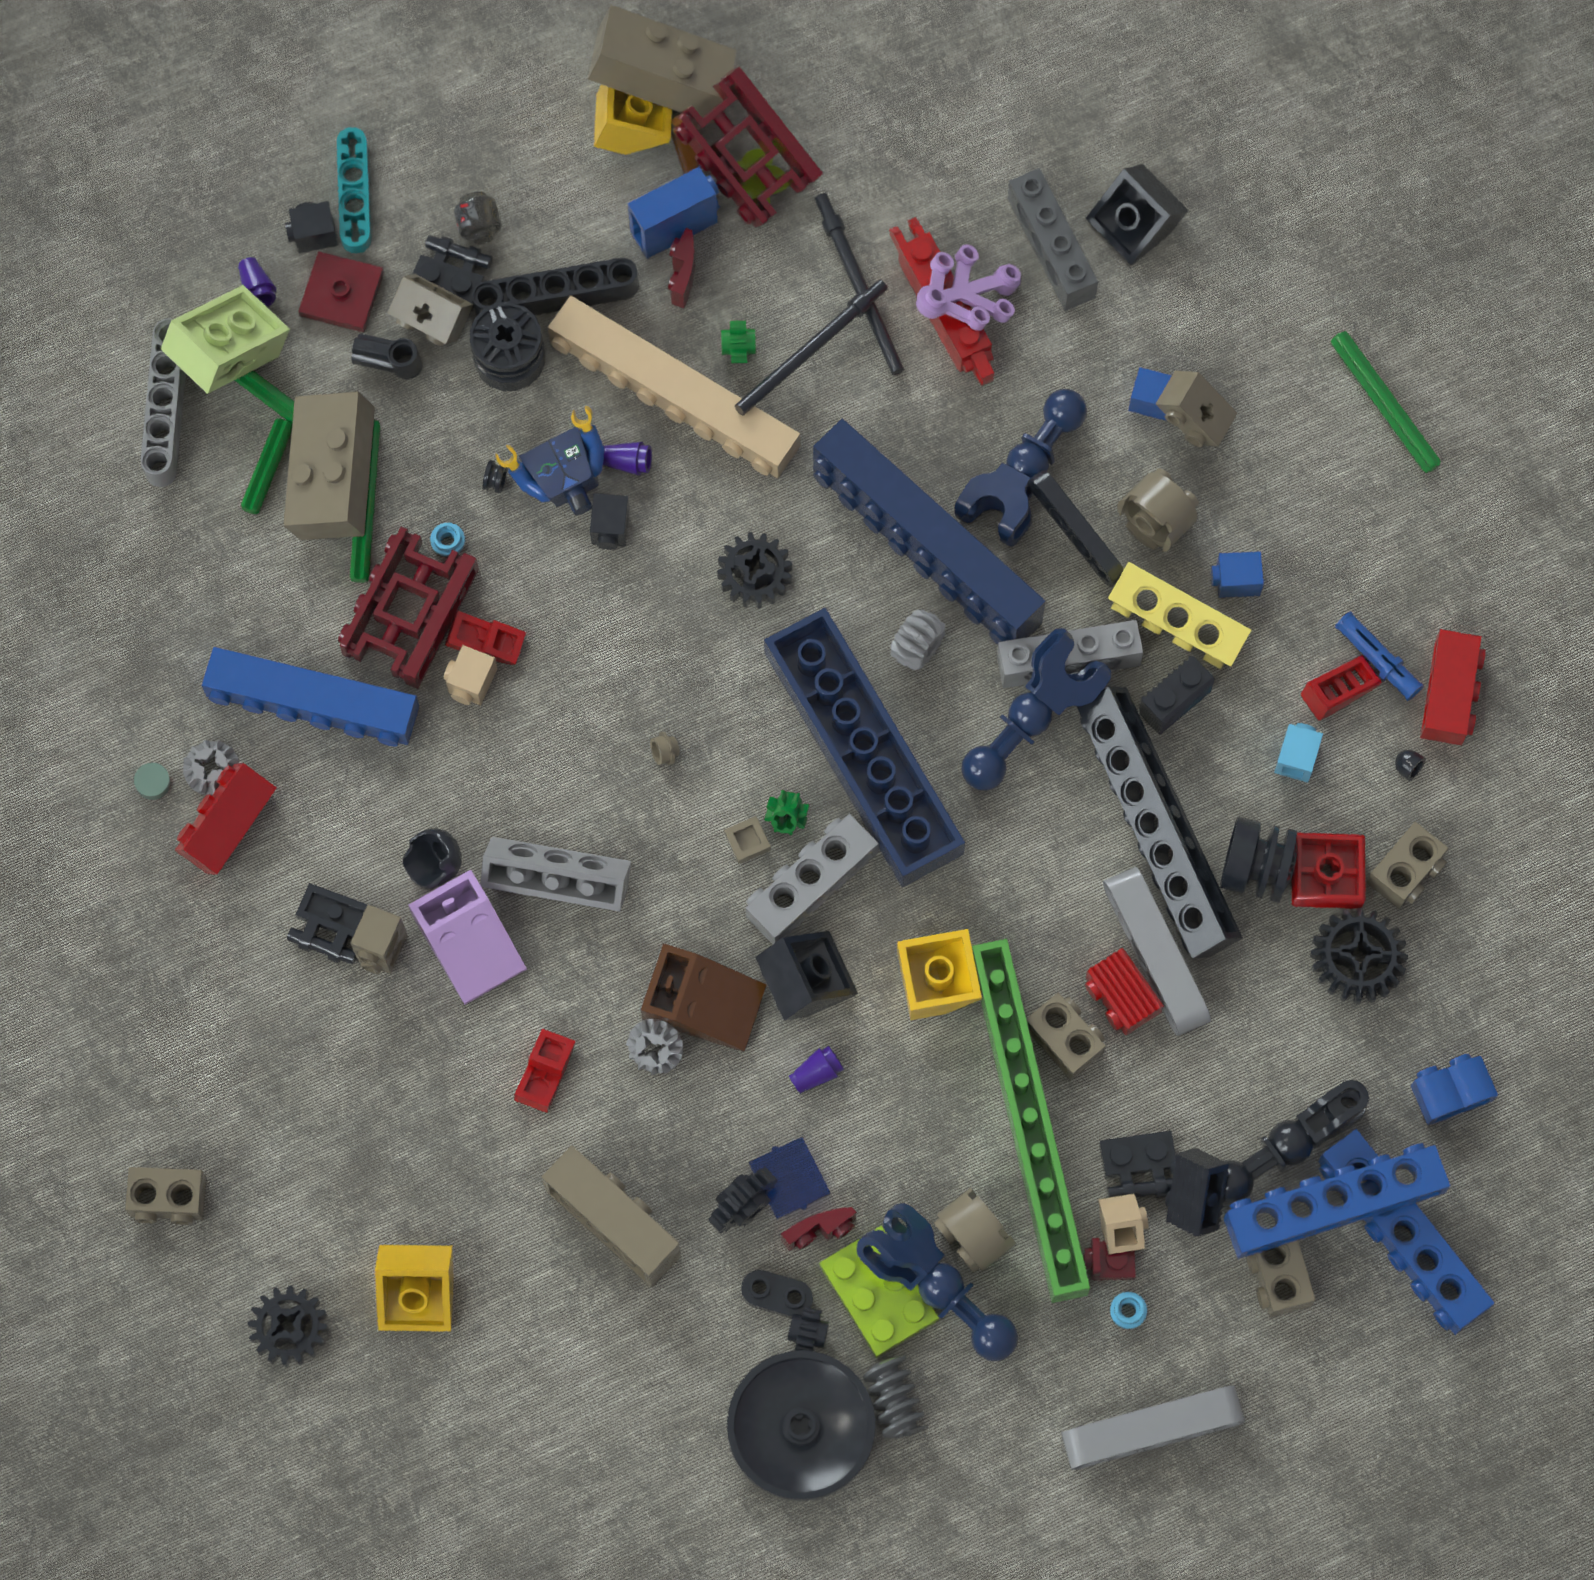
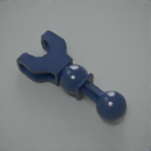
M1060 389L1050 394L1043 407L1045 422L1037 434L1032 437L1024 433L1021 437L1022 443L1017 444L1009 451L1006 464L1001 463L997 470L992 473L981 474L971 478L955 503L956 518L966 523H972L984 511L992 509L1001 511L1004 515L998 525L1000 542L1010 547L1015 546L1032 523L1029 500L1033 493L1028 486V480L1040 470L1048 471L1049 464L1053 465L1055 462L1052 446L1062 433L1077 430L1086 419V402L1074 390Z
M1059 628L1052 631L1033 652L1031 662L1032 678L1025 686L1030 692L1023 693L1013 699L1008 709V718L1003 714L1000 716L1008 725L990 746H977L965 755L961 766L962 775L967 784L972 788L987 791L1000 785L1007 771L1005 759L1023 738L1033 745L1035 742L1030 737L1038 736L1048 729L1052 721L1053 711L1060 715L1067 707L1083 706L1092 703L1110 681V668L1098 661L1088 663L1077 673H1066L1065 662L1074 648V639L1066 629Z
M905 1203L894 1205L888 1210L883 1221V1228L887 1234L881 1230H872L859 1239L856 1248L857 1255L878 1278L902 1283L910 1291L918 1284L919 1293L925 1304L944 1310L938 1316L941 1319L952 1310L972 1329V1346L980 1357L988 1361H1001L1008 1358L1015 1351L1018 1343V1332L1013 1322L1000 1314L985 1315L965 1296L974 1284L970 1282L964 1287L963 1278L958 1269L949 1264L938 1263L945 1255L936 1246L934 1232L930 1223L913 1207ZM899 1218L905 1221L907 1227L899 1221ZM871 1246L877 1248L881 1254L876 1253Z

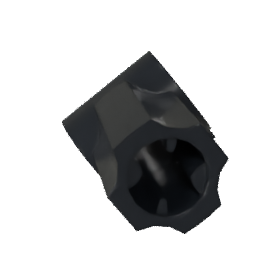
M359 333L354 340L351 361L355 365L393 372L404 380L415 378L422 370L423 362L416 345L409 339L400 338L393 341ZM402 356H412V358L408 362L398 363V360Z

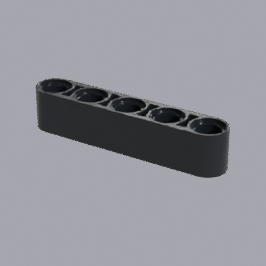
M627 258L598 261L484 281L474 288L472 299L477 316L485 308L490 307L481 304L487 298L496 300L493 305L497 303H515L526 307L534 315L560 311L570 296L587 306L632 298L639 289L638 271L635 263ZM621 275H627L631 278L626 282L615 280ZM594 281L597 283V285L592 288H585L581 286L584 282ZM553 287H561L564 289L561 293L551 294L548 292V290H550ZM521 292H526L530 294V296L524 300H518L514 298L517 294Z

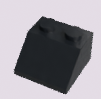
M1144 164L1124 168L1085 219L1132 265L1169 236L1189 210Z
M830 931L782 937L755 957L784 1021L811 1016L858 994Z

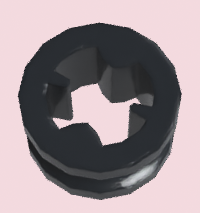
M489 460L483 477V490L494 488L495 493L500 494L506 481L508 467L498 466L494 460Z

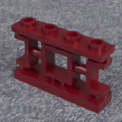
M739 66L730 70L719 82L713 85V88L723 100L707 114L701 117L692 105L672 119L671 122L675 126L673 131L677 138L683 144H689L695 151V160L706 172L710 170L717 179L716 185L719 191L726 198L729 199L731 197L739 207L737 213L741 219L748 225L752 224L754 227L764 225L770 217L777 213L767 201V198L788 182L796 193L801 192L806 186L822 176L823 172ZM737 99L749 115L734 126L723 110ZM713 120L724 135L710 146L698 130ZM744 128L765 153L745 171L724 146ZM779 153L791 169L786 170L776 179L765 164ZM756 174L766 188L755 198L751 199L740 184Z
M401 526L397 535L392 534L389 537L384 550L386 556L381 565L376 564L369 578L371 585L366 594L362 593L358 597L353 610L356 614L350 625L346 623L341 629L338 643H340L343 656L347 658L352 656L359 662L364 658L368 648L394 658L395 661L390 669L392 676L398 679L400 677L404 679L405 684L418 689L452 624L455 613L463 603L479 571L477 558L463 553L461 556L454 550H451L445 564L419 554L418 551L422 545L421 536L415 533L414 535L410 534L407 528ZM403 554L407 562L418 566L413 579L395 572ZM431 573L450 580L441 598L437 590L425 585ZM399 588L426 599L414 624L387 613ZM372 614L375 621L388 626L382 639L364 632ZM401 632L419 640L410 658L408 651L395 646Z

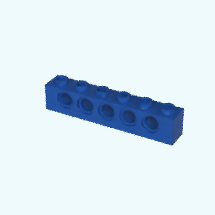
M1355 1129L1321 1155L1318 1160L1321 1165L1319 1171L1326 1180L1335 1177L1334 1171L1346 1166L1354 1165L1358 1169L1369 1166L1368 1161L1378 1157V1155L1360 1132ZM1366 1180V1182L1361 1183V1188L1367 1195L1374 1196L1379 1194V1188L1374 1181ZM1416 1203L1364 1219L1367 1223L1364 1227L1369 1236L1376 1243L1381 1241L1390 1252L1387 1254V1257L1391 1264L1399 1272L1405 1271L1413 1281L1410 1284L1412 1290L1423 1302L1428 1300L1435 1309L1433 1315L1436 1321L1444 1330L1448 1331L1450 1329L1456 1335L1494 1305V1301ZM1404 1226L1408 1228L1412 1235L1411 1240L1408 1242L1398 1240L1394 1235V1227ZM1427 1255L1431 1257L1435 1265L1434 1270L1425 1271L1421 1269L1417 1264V1256ZM1442 1284L1454 1286L1458 1294L1457 1299H1445L1441 1295L1440 1286Z
M1423 1143L1405 1148L1403 1150L1404 1155L1390 1159L1389 1154L1381 1155L1369 1160V1166L1356 1170L1354 1165L1346 1166L1334 1171L1335 1177L1321 1181L1320 1176H1316L1300 1182V1188L1287 1192L1285 1187H1281L1265 1193L1266 1199L1252 1203L1250 1198H1246L1230 1204L1231 1210L1226 1212L1223 1219L1237 1258L1241 1259L1445 1194L1450 1188V1183L1436 1145L1425 1148ZM1396 1170H1408L1413 1176V1183L1409 1185L1400 1183L1396 1178ZM1364 1180L1374 1181L1379 1188V1194L1374 1196L1367 1195L1361 1188V1182ZM1329 1191L1341 1193L1344 1197V1205L1340 1207L1332 1206L1326 1199V1193ZM1295 1202L1305 1203L1310 1210V1215L1305 1218L1297 1217L1292 1212L1291 1204ZM1260 1213L1270 1214L1275 1220V1227L1271 1229L1262 1228L1258 1224L1256 1216Z

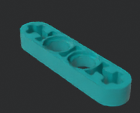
M348 127L340 131L336 141L339 232L345 250L350 253L359 254L366 251L372 241L369 150L365 133L357 127ZM350 139H356L357 142L355 145L356 158H350L348 147ZM351 168H358L363 172L361 179L355 182L346 180L344 175ZM351 199H360L363 201L364 206L359 212L353 213L346 210L347 202ZM352 223H358L361 235L358 242H352L351 239L353 236Z

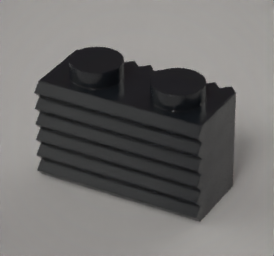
M1189 656L1188 661L1184 660L1183 665H1178V669H1173V673L1168 674L1167 678H1163L1162 683L1158 682L1157 687H1152V691H1147V695L1142 696L1139 714L1161 735L1212 691L1215 679L1194 656Z
M1198 1148L1176 1153V1157L1171 1164V1173L1173 1174L1171 1190L1165 1200L1166 1207L1168 1208L1166 1222L1176 1225L1177 1228H1182V1230L1193 1234V1236H1201L1218 1231L1221 1227L1219 1223L1221 1221L1220 1216L1223 1214L1221 1210L1224 1207L1222 1203L1225 1200L1223 1196L1226 1194L1224 1190L1227 1187L1225 1183L1228 1180L1229 1163Z

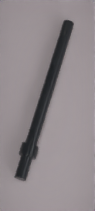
M827 193L819 194L815 197V201L823 217L822 226L828 237L832 238L856 294H863L868 289V286L844 234L845 225L841 216L835 213ZM875 302L871 304L872 308L865 315L891 374H900L904 371V367Z
M879 279L863 294H856L848 301L847 308L734 405L736 411L744 416L856 317L861 318L872 308L871 304L888 290L886 283Z

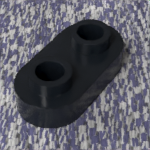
M765 1270L752 1271L742 1281V1297L753 1308L791 1319L793 1313L803 1315L805 1307L812 1308V1291L802 1281ZM757 1282H762L766 1285L767 1289L764 1293L757 1294L752 1289L753 1285ZM797 1292L801 1295L802 1299L798 1304H792L787 1299L789 1294Z

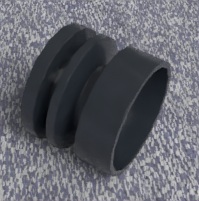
M497 303L485 308L475 318L470 329V346L479 377L490 387L501 391H518L530 386L540 376L545 365L542 331L536 316L526 307L518 304Z
M1238 816L1231 835L1220 888L1243 894L1251 879L1256 881V897L1262 898L1266 885L1271 884L1270 901L1279 903L1293 875L1298 852L1296 846L1297 831L1287 829L1283 844L1278 843L1280 826L1274 825L1267 840L1260 838L1261 822Z

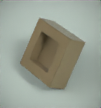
M757 816L724 829V835L738 864L771 851V846Z

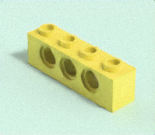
M1130 562L1127 563L1108 597L1109 600L1114 602L1111 606V609L1127 618L1130 617L1131 613L1138 615L1144 619L1141 625L1160 635L1162 630L1167 631L1175 636L1172 643L1188 652H1191L1194 646L1206 653L1203 660L1219 669L1224 664L1232 666L1251 632V629ZM1150 590L1155 593L1157 604L1152 610L1145 611L1137 605V596L1141 591ZM1174 607L1183 608L1188 615L1186 624L1180 628L1171 626L1167 619L1168 612ZM1205 624H1211L1218 630L1217 640L1210 645L1203 644L1198 637L1199 629Z

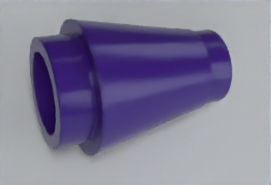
M249 257L240 261L238 269L241 284L266 307L272 305L276 300L275 294L277 289L257 259Z
M642 441L604 445L603 466L638 476L641 473H649L652 464V448L650 445H644Z
M828 1045L822 1050L819 1047L794 1073L789 1075V1078L801 1094L806 1090L808 1091L838 1078V1073L843 1071L844 1067Z

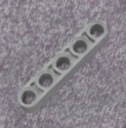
M171 318L159 321L153 329L141 450V466L149 483L156 487H166L176 478L186 373L161 350L170 322L173 320ZM166 367H175V370L168 375L160 374ZM163 399H172V402L167 406H157ZM159 431H169V434L162 439L154 438ZM158 462L166 463V466L160 471L151 470L153 465Z
M1134 867L1104 880L1103 886L1110 904L1152 990L1164 1006L1163 1012L1175 1035L1180 1036L1211 1022L1208 1008L1139 869Z
M1232 1385L1079 1426L1062 1432L1061 1435L1071 1470H1077L1243 1424L1245 1418L1235 1386Z

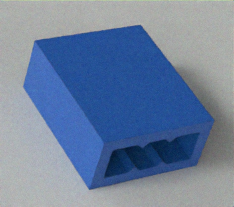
M700 166L628 203L630 232L646 259L671 247L676 237H682L685 228L691 229L693 235L718 223L717 209L720 208L716 195L719 194V190L714 179L710 175L706 177Z

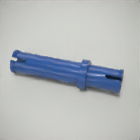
M1351 611L1337 622L1335 628L1380 671L1379 676L1384 681L1388 679L1407 701H1410L1422 690L1424 685L1403 666L1404 661L1399 656L1394 657Z

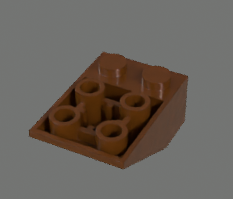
M663 943L641 1007L642 1020L659 1019L669 1023L678 1032L745 1052L767 984L699 954Z

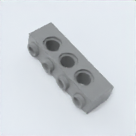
M1137 620L1068 631L1074 639V648L1065 662L1067 674L1077 673L1093 661L1106 664L1111 671L1138 667L1141 664L1143 648ZM1049 634L998 642L997 661L1003 688L1026 685L1030 681L1033 673L1031 665L1033 652Z
M850 813L843 820L836 818L824 830L826 835L820 841L808 843L799 852V860L791 867L786 864L780 868L772 878L774 882L767 889L759 888L746 901L748 904L745 908L746 918L772 944L782 937H787L878 854L879 843ZM832 848H839L846 855L841 860L835 861L829 859L826 853ZM812 871L818 874L820 878L814 884H806L800 877L803 873ZM780 895H788L794 900L793 904L786 908L777 906L774 901Z
M491 837L483 855L480 886L620 912L628 890L631 861Z

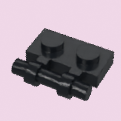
M428 235L425 248L436 251L434 258L420 255L412 274H417L473 304L472 292L479 283L485 281L484 276L474 273L476 267L480 266L489 269L493 256L481 253L480 248L472 245L467 248L455 244L453 239L445 236L438 238ZM451 256L465 261L463 267L459 268L447 264L448 257Z
M309 883L295 914L297 919L305 921L307 924L304 931L291 927L287 940L298 944V948L310 952L314 950L328 956V960L340 963V961L354 965L357 959L353 950L346 948L349 938L353 939L367 904ZM320 927L337 933L333 942L317 937Z
M1172 1131L1099 1141L1105 1179L1119 1177L1120 1179L1119 1186L1107 1187L1108 1198L1135 1194L1136 1198L1155 1195L1156 1198L1167 1196L1171 1190L1172 1178L1166 1179L1164 1170L1171 1169L1172 1161L1176 1157ZM1151 1172L1153 1181L1133 1183L1131 1175Z

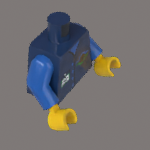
M586 405L585 412L588 415L586 420H579L573 409L571 421L575 427L519 456L522 462L516 461L517 454L511 445H506L508 450L512 452V457L508 461L501 460L499 455L495 453L498 464L502 467H509L508 473L523 492L540 502L551 501L556 507L568 502L575 516L582 515L592 509V503L587 492L599 485L597 476L602 472L605 448L595 425H591L592 409Z

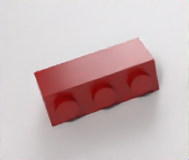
M1443 629L1439 630L1434 643L1420 734L1421 739L1462 746L1466 736L1473 734L1476 715L1470 714L1472 702L1477 703L1481 688V682L1475 681L1477 669L1482 670L1486 654V649L1480 648L1482 636Z
M237 763L232 767L228 765L221 772L216 781L220 785L214 794L205 796L196 810L200 814L194 823L186 824L176 839L180 843L174 851L208 875H217L277 789L276 786L244 763Z

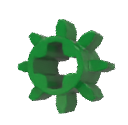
M746 320L730 321V329H721L722 355H731V363H747V355L756 354L755 329H746Z
M781 790L778 799L769 797L766 806L768 810L764 820L771 821L775 833H788L791 836L796 827L805 828L808 819L806 816L810 806L809 804H803L800 793L795 794Z

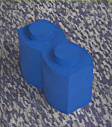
M1469 1053L1449 1061L1451 1066L1438 1070L1437 1066H1431L1416 1074L1418 1079L1414 1080L1411 1088L1427 1125L1435 1124L1460 1113L1473 1110L1496 1099L1498 1093L1481 1056L1471 1058Z

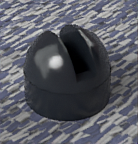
M1411 749L1403 750L1395 759L1396 770L1405 779L1411 781L1423 768L1426 758Z

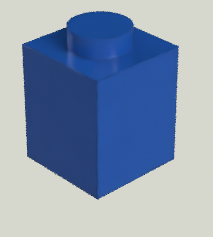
M1139 367L1128 411L1167 421L1165 419L1166 414L1156 405V402L1172 375Z
M1261 551L1219 553L1216 565L1211 566L1212 586H1218L1219 598L1261 595L1264 585Z

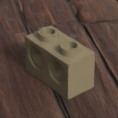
M1414 822L1371 872L1366 883L1400 910L1406 901L1413 904L1425 890V887L1421 884L1429 875L1435 878L1445 867L1447 861L1443 858L1448 847L1417 822ZM1423 849L1429 854L1430 859L1420 861L1415 858L1412 850ZM1394 874L1402 875L1407 880L1408 885L1398 887L1392 883L1390 876Z
M367 905L351 941V946L358 962H361V968L378 975L381 971L391 974L408 935L401 917Z
M1058 992L1026 1018L1032 1038L1068 1079L1072 1081L1104 1054L1106 1045L1103 1042L1105 1037L1094 1024L1088 1026L1079 1016L1082 1013L1080 1008L1070 997L1064 999ZM1051 1014H1058L1065 1020V1025L1060 1028H1053L1047 1024L1046 1018ZM1074 1041H1082L1088 1046L1089 1051L1084 1055H1077L1071 1051L1069 1045Z
M129 1167L125 1211L130 1217H135L134 1221L138 1223L153 1224L156 1223L157 1218L171 1219L173 1224L192 1225L193 1220H203L207 1177L202 1170ZM155 1189L156 1197L151 1203H139V1196L144 1190ZM183 1190L193 1192L192 1200L187 1205L179 1206L175 1204V1199L179 1192Z
M1298 1241L1273 1248L1279 1251L1283 1257V1263L1280 1265L1269 1264L1264 1257L1265 1251L1246 1257L1250 1273H1257L1260 1287L1256 1288L1261 1309L1267 1308L1269 1318L1312 1307L1316 1299ZM1278 1284L1288 1285L1293 1291V1298L1288 1301L1279 1299L1274 1291L1275 1286Z

